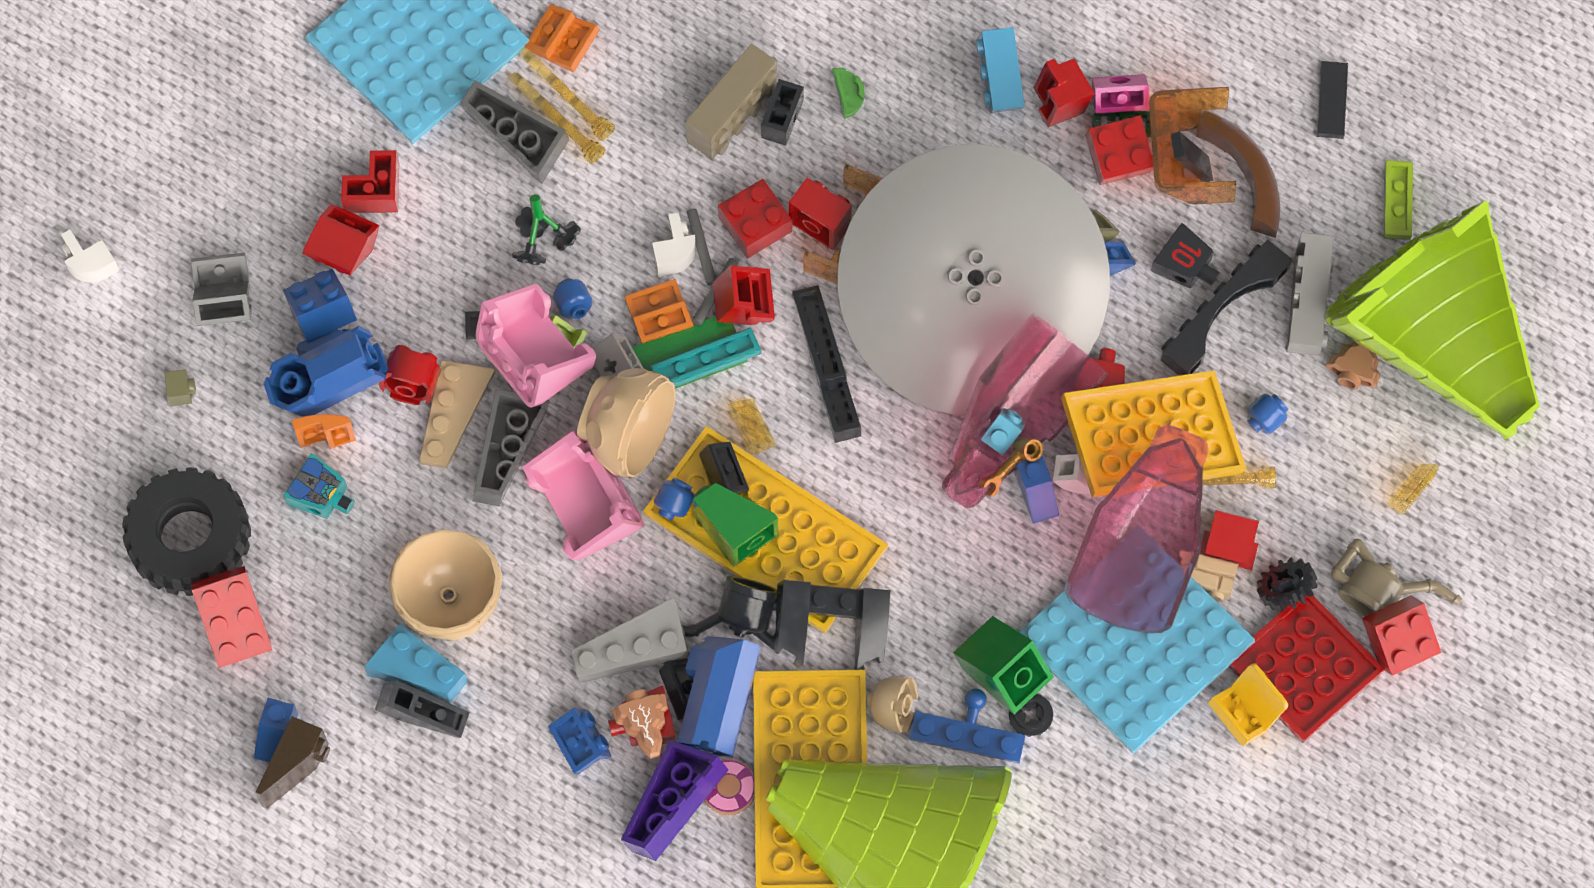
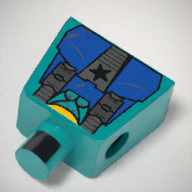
M312 453L283 495L288 506L328 519L334 508L348 514L355 503L354 499L344 494L347 489L345 479Z

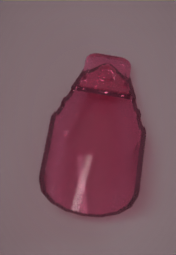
M1032 313L977 381L948 456L950 472L942 483L944 493L965 508L975 507L986 496L985 493L990 489V483L985 488L978 486L979 481L993 474L1014 452L1011 444L1002 456L981 440L1002 408L1008 411L1009 409L1014 410L1022 417L1025 425L1017 438H1033L1041 443L1047 439L1051 442L1068 424L1061 400L1062 395L1068 392L1098 388L1109 373L1057 329L1035 313ZM1014 467L1012 470H1010L1007 476L1014 472L1016 468Z
M1172 425L1160 427L1155 433L1150 447L1096 507L1065 584V593L1074 604L1107 623L1127 630L1142 633H1163L1172 627L1201 552L1200 527L1202 523L1203 465L1208 455V445L1204 439Z

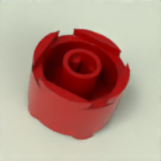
M396 345L395 350L389 353L386 360L388 371L383 373L386 375V379L379 382V388L383 392L385 388L390 391V397L396 401L412 405H420V402L425 400L426 404L430 403L441 372V368L437 364L438 358L429 352L419 353L412 351L407 346Z

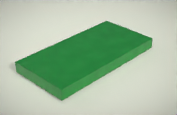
M715 316L704 320L701 326L693 324L691 328L643 344L641 343L633 346L632 349L643 368L651 371L650 365L737 332L732 323L717 322ZM748 359L676 386L675 389L748 362Z

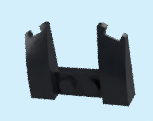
M782 580L777 584L776 654L785 649L796 656L793 662L795 666H803L808 617L810 614L856 619L854 670H864L863 663L875 658L878 664L883 662L888 632L890 590L862 588L859 590L810 585L811 582Z

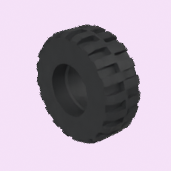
M187 467L186 471H178V468L168 470V474L160 477L158 474L152 477L150 484L146 487L142 485L136 491V499L129 501L126 507L128 516L123 517L122 522L124 546L139 575L143 579H147L150 585L158 590L163 587L169 594L178 595L179 591H184L186 596H192L191 583L242 566V556L247 555L250 548L248 538L251 537V526L239 494L232 489L231 484L224 478L217 479L215 473L208 470L200 473L197 468ZM194 511L205 514L210 518L212 531L208 539L196 549L180 552L171 550L163 544L161 539L163 529L174 516L183 512Z

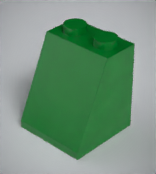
M717 483L710 487H702L696 492L695 498H693L695 519L733 567L778 536V517L775 513Z
M994 616L989 618L953 652L962 669L1012 714L1019 711L1054 678L1034 642Z

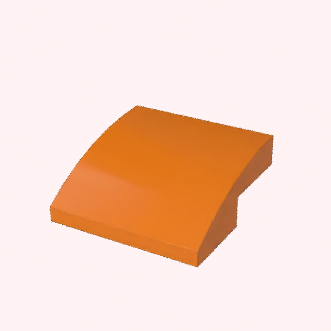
M550 4L529 37V41L524 46L530 52L568 71L574 72L600 30L596 24L576 18L572 11Z
M676 279L624 296L642 344L693 327Z
M320 414L291 420L300 448L327 440L330 449L356 441L350 418L346 416Z

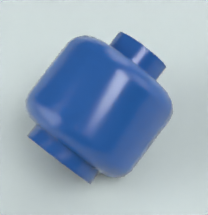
M565 279L557 285L553 293V300L560 314L567 319L583 318L592 306V297L586 285L580 280Z
M1264 393L1248 407L1247 412L1250 418L1247 422L1257 433L1262 430L1266 434H1271L1287 420L1286 412L1288 408L1276 394L1271 396Z
M673 477L672 481L665 480L654 499V504L660 508L658 514L670 520H673L675 516L679 518L685 517L693 502V498H695L694 493L691 491L692 486Z

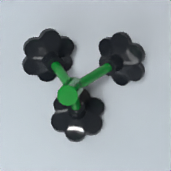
M534 194L529 198L531 208L524 207L521 210V215L517 216L515 220V225L520 228V234L525 238L530 237L529 242L526 243L525 251L513 252L512 258L517 259L521 263L540 265V263H546V258L535 253L537 247L535 239L540 238L549 225L553 228V232L557 234L553 240V245L559 251H563L567 246H572L575 243L576 236L580 233L581 227L575 221H571L565 226L560 223L556 224L544 214L540 196Z

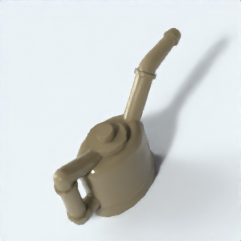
M1354 539L1347 546V550L1338 563L1332 567L1331 577L1342 585L1338 595L1350 608L1364 617L1399 601L1401 596L1405 594L1427 591L1430 593L1433 591L1456 605L1462 600L1459 594L1456 595L1435 580L1426 579V581L1402 584L1397 578V573L1394 571L1395 568L1387 562L1385 564L1377 563L1361 539ZM1359 555L1362 561L1349 577L1345 574V571L1355 556Z

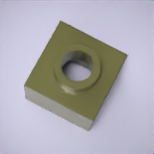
M186 369L164 372L166 394L170 406L192 404V395L196 394L194 378H189Z

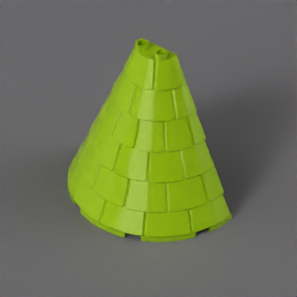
M1485 200L1463 210L1460 215L1451 220L1445 219L1395 250V255L1375 264L1337 296L1338 300L1327 307L1323 318L1328 325L1351 337L1353 341L1379 355L1384 361L1412 376L1417 382L1468 412L1474 419L1500 434L1503 440H1506L1517 433L1516 428L1519 425H1523L1534 418L1533 413L1540 405L1531 374L1524 338L1521 335L1515 303L1511 302L1498 237L1493 231L1489 212L1490 205Z
M783 760L777 773L781 777L778 786L772 785L766 797V801L770 802L767 810L793 836L813 862L820 866L837 888H968L977 873L997 826L998 820L994 816H998L1005 804L1011 784L1012 772L1006 766L975 767L973 765Z

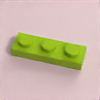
M1386 160L1384 238L1411 240L1413 162Z

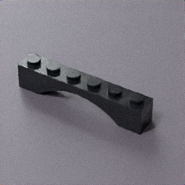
M1268 239L1262 246L1257 244L1248 255L1250 259L1245 264L1239 263L1231 273L1233 277L1227 283L1221 282L1213 293L1215 296L1210 301L1205 300L1198 307L1195 318L1192 321L1187 319L1179 328L1180 334L1175 339L1171 337L1165 342L1161 348L1163 351L1161 361L1179 376L1193 374L1204 361L1206 337L1212 323L1220 312L1231 302L1247 293L1259 289L1272 288L1290 269L1293 260Z

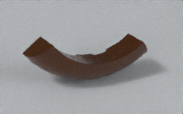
M1204 110L1196 137L1210 142L1225 153L1227 152L1238 163L1239 168L1250 185L1253 196V219L1250 230L1276 238L1280 221V196L1273 170L1266 156L1252 138L1238 126L1217 114Z

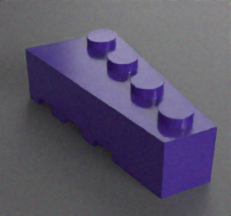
M670 740L627 825L621 841L632 853L656 861L729 769L718 756Z

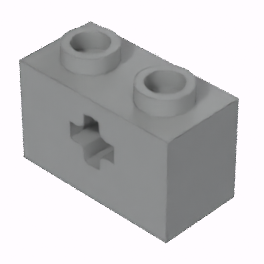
M611 333L593 347L596 354L593 368L601 377L615 376L628 369H644L625 335Z

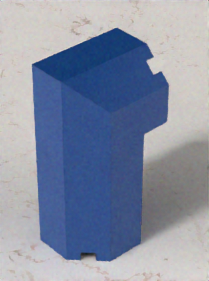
M357 326L301 356L290 353L271 364L269 369L272 371L269 378L266 377L264 381L269 403L301 417L316 415L386 379V375L383 373L388 371V366L382 348L378 343H371L369 338L373 337L369 330Z
M707 636L702 639L705 640L704 642L692 646L685 669L688 676H692L693 683H691L692 688L678 742L701 751L713 752L714 755L733 758L757 668L760 645L744 639Z

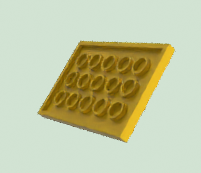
M1215 370L1064 393L1061 397L1091 497L1243 474L1247 469Z

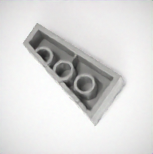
M1303 232L1300 234L1294 259L1287 342L1288 353L1319 356L1322 347H1327L1328 331H1324L1326 321L1323 315L1328 307L1326 306L1327 297L1330 298L1332 292V281H1329V277L1334 267V257H1332L1334 236Z
M675 597L571 650L577 677L581 683L689 657L686 637Z

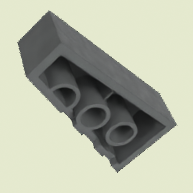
M476 80L461 101L465 112L542 184L569 142L566 130Z
M500 389L495 390L472 501L500 506L548 410L550 400H546L544 403L531 408L523 402L517 393Z

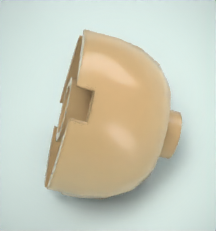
M890 676L881 680L874 688V691L870 692L867 702L875 722L882 728L893 732H907L914 720L915 711L910 714L909 712L913 699L918 700L917 684L913 678L905 676Z

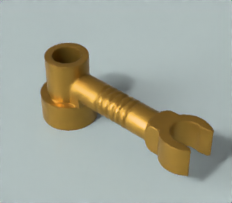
M1033 438L1015 439L1012 444L1014 452L993 474L979 481L978 486L985 488L990 483V489L985 495L995 496L999 491L1002 480L1021 459L1029 461L1038 460L1043 453L1042 443Z

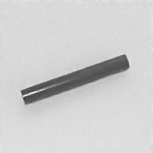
M690 209L687 211V216L692 234L695 235V244L706 284L712 285L716 276L697 209Z
M729 258L719 276L730 265L737 266L738 261L734 258ZM713 286L692 319V323L696 326L702 325L715 303Z

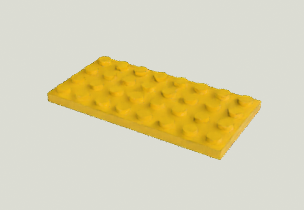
M706 426L666 480L672 481L673 477L689 484L692 486L691 491L694 495L702 487H710L711 484L699 453L708 444L731 441ZM732 442L731 445L749 487V491L740 494V496L776 514L778 517V536L733 567L695 519L693 502L685 517L679 518L675 516L673 520H670L658 514L660 508L654 504L656 493L643 510L644 516L735 576L758 581L776 589L777 584L782 580L811 582L810 585L858 589L888 548L887 543ZM809 614L808 624L826 634L837 617Z
M865 670L756 671L753 680L756 888H837L820 866L813 862L793 836L767 810L770 802L766 801V797L772 785L778 786L781 777L777 773L783 760L867 763Z

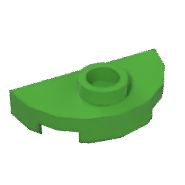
M832 68L844 119L855 115L861 109L865 99L864 84L858 75L856 76L852 72L846 71L845 68Z

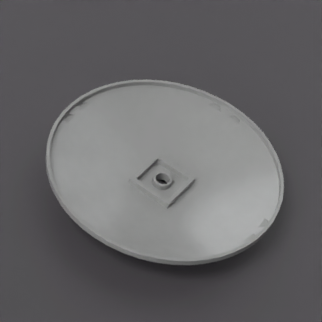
M962 144L932 150L910 159L886 175L868 193L850 221L843 239L837 272L838 297L844 324L852 343L872 372L887 386L908 400L934 411L960 416H988L999 414L1002 408L1008 411L1009 409L1017 410L1038 401L1063 384L1079 368L1097 340L1105 319L1110 291V268L1103 236L1095 217L1077 191L1062 176L1040 161L1015 150L984 144ZM979 271L983 275V282L978 286L971 285L968 281L969 272Z

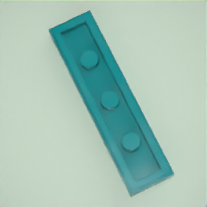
M750 327L650 365V370L669 378V381L674 383L676 387L762 354V350Z

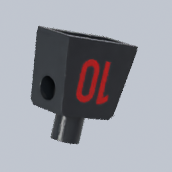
M1183 223L1179 225L1154 259L1151 269L1153 273L1190 289L1198 278L1212 286L1220 275L1218 270L1209 265L1214 251Z

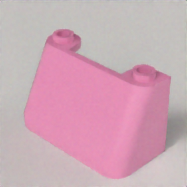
M537 283L482 302L476 328V340L481 350L523 402L531 408L544 403L592 369L596 360V354L592 347L586 343H580L574 348L548 317L549 308L551 307L550 297Z
M577 431L570 432L522 467L529 487L545 493L566 531L567 536L563 538L564 545H562L564 553L572 560L579 561L644 527V521L620 477L612 474L593 457L588 442L579 438Z

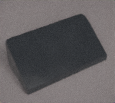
M731 442L708 444L699 453L711 486L717 483L738 495L749 491Z
M688 659L667 662L659 669L677 720L684 718L692 688L691 683H693L692 676H688L685 669Z

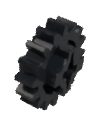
M1290 557L1287 563L1278 560V566L1269 565L1270 571L1262 572L1261 576L1263 579L1257 580L1259 588L1256 590L1263 604L1265 606L1270 605L1272 610L1280 606L1281 611H1285L1287 606L1290 605L1292 609H1295L1296 603L1305 604L1304 598L1306 596L1312 597L1314 594L1311 589L1318 587L1316 583L1318 578L1314 569H1312L1309 562L1304 563L1302 558L1294 562L1293 558Z

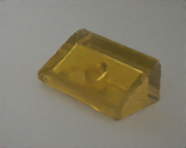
M753 398L728 404L730 415L750 455L754 456L776 446Z
M1419 464L1387 502L1388 505L1401 515H1405L1436 477L1439 466L1436 464Z

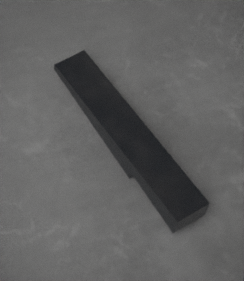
M819 285L792 291L834 441L837 443L861 437V425Z

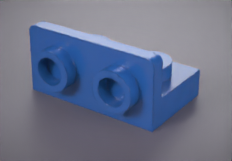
M580 708L571 709L548 726L574 774H580L598 760L608 759L612 756L608 749L609 743L607 739L598 732L595 726L596 720L588 710Z

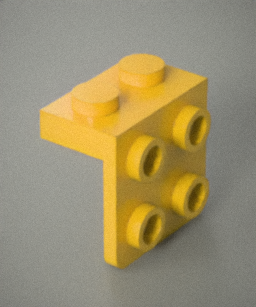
M1255 663L1249 665L1231 687L1212 697L1208 702V705L1242 747L1266 733L1288 708V703L1283 695Z

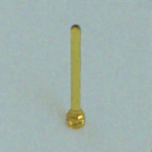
M523 49L521 51V57L591 124L592 133L600 141H604L614 132L615 125L608 118L598 117L530 50Z
M514 72L511 74V81L559 127L566 130L567 135L582 148L583 157L590 164H594L605 154L606 149L598 141L588 140L519 73Z
M1268 466L1255 473H1242L1162 487L1258 483L1259 486H1264V489L1276 488L1275 466Z

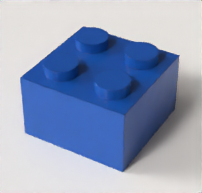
M333 268L321 271L307 280L296 282L290 287L283 289L292 315L307 342L357 321L348 295Z

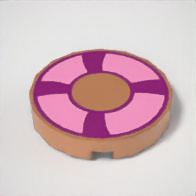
M723 759L721 761L729 770L704 802L716 813L736 815L753 803L755 798L754 773L743 762L736 759Z

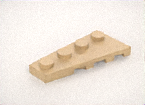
M441 361V372L435 388L419 460L420 464L448 468L462 440V436L474 416L473 414L496 373L493 368Z

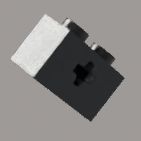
M778 79L761 123V138L787 146L804 101L803 86Z

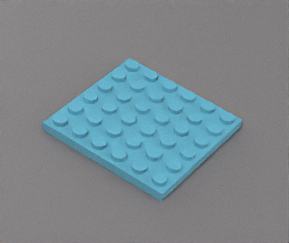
M348 0L305 36L306 41L412 144L461 103L475 80L484 84L525 48L524 45L529 41L489 0Z
M1138 524L1020 631L1021 634L1034 642L1049 670L1132 754L1138 751L1255 642V639Z

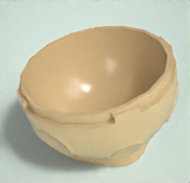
M642 368L624 370L615 376L599 377L591 387L577 427L578 437L588 442L593 457L612 474L625 478H635L643 473L652 462L667 433L675 406L676 391L674 383L659 373Z
M444 529L423 534L412 541L409 540L398 552L389 576V589L394 607L405 623L412 630L424 636L447 641L470 636L476 633L489 620L497 606L502 585L501 569L487 544L477 536H472L466 532ZM447 593L454 595L450 600L445 599L444 596Z

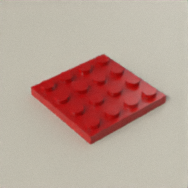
M1306 596L1304 598L1306 603H1296L1295 609H1292L1291 605L1287 606L1285 611H1281L1253 636L1255 642L1229 666L1239 677L1249 665L1253 663L1258 665L1288 703V708L1281 714L1279 719L1302 743L1316 733L1385 670L1314 596Z

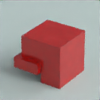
M1055 58L1046 61L1033 87L1044 105L1038 111L1048 128L1085 113L1095 94L1075 59L1058 64Z
M730 265L713 281L717 322L757 325L759 322L771 323L775 319L770 269Z
M1215 510L1210 531L1204 530L1199 554L1238 563V567L1252 571L1259 543L1254 542L1259 521Z

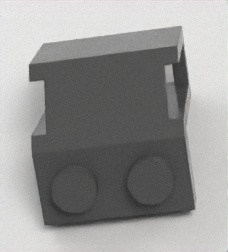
M245 252L191 259L195 286L192 302L196 326L251 320L252 305H249L248 302L250 283Z

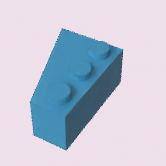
M1014 27L982 31L976 39V47L982 65H980L981 80L985 81L987 90L983 92L985 107H990L991 113L1023 109L1025 105Z
M401 624L398 625L364 666L369 677L387 682L397 680L448 703H451L467 684L465 672Z

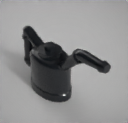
M727 576L718 612L696 624H691L690 626L683 625L686 637H698L704 631L724 622L729 625V629L734 631L735 636L744 637L745 634H753L775 651V633L771 635L767 630L770 626L773 612L776 611L777 589L751 579Z

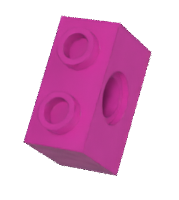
M1145 74L1092 77V89L1095 93L1092 103L1096 113L1149 110V84Z

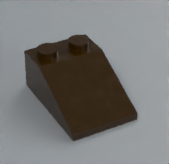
M293 716L291 717L255 792L262 807L268 809L314 772L320 762L324 763L326 761L330 747H328L329 743L322 728Z

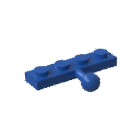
M975 688L966 693L964 701L968 711L965 722L915 711L909 740L1020 764L1026 735L976 724L979 710L983 709L987 703L986 694L982 690Z

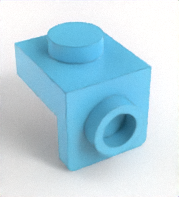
M1002 408L981 440L1003 456L1021 433L1025 423L1022 421V417L1014 410L1009 409L1008 411Z

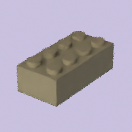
M751 43L686 120L687 143L711 160L717 154L722 155L729 146L728 141L733 135L738 136L743 131L747 118L750 115L753 117L758 113L762 106V100L766 96L771 97L777 84V61Z

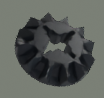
M1036 694L1015 714H1012L1010 711L1008 712L1010 725L1013 726L1017 733L1027 737L1040 736L1051 726L1053 708L1044 696ZM1037 706L1035 716L1038 720L1031 719L1025 724L1026 714L1023 710L1030 712Z

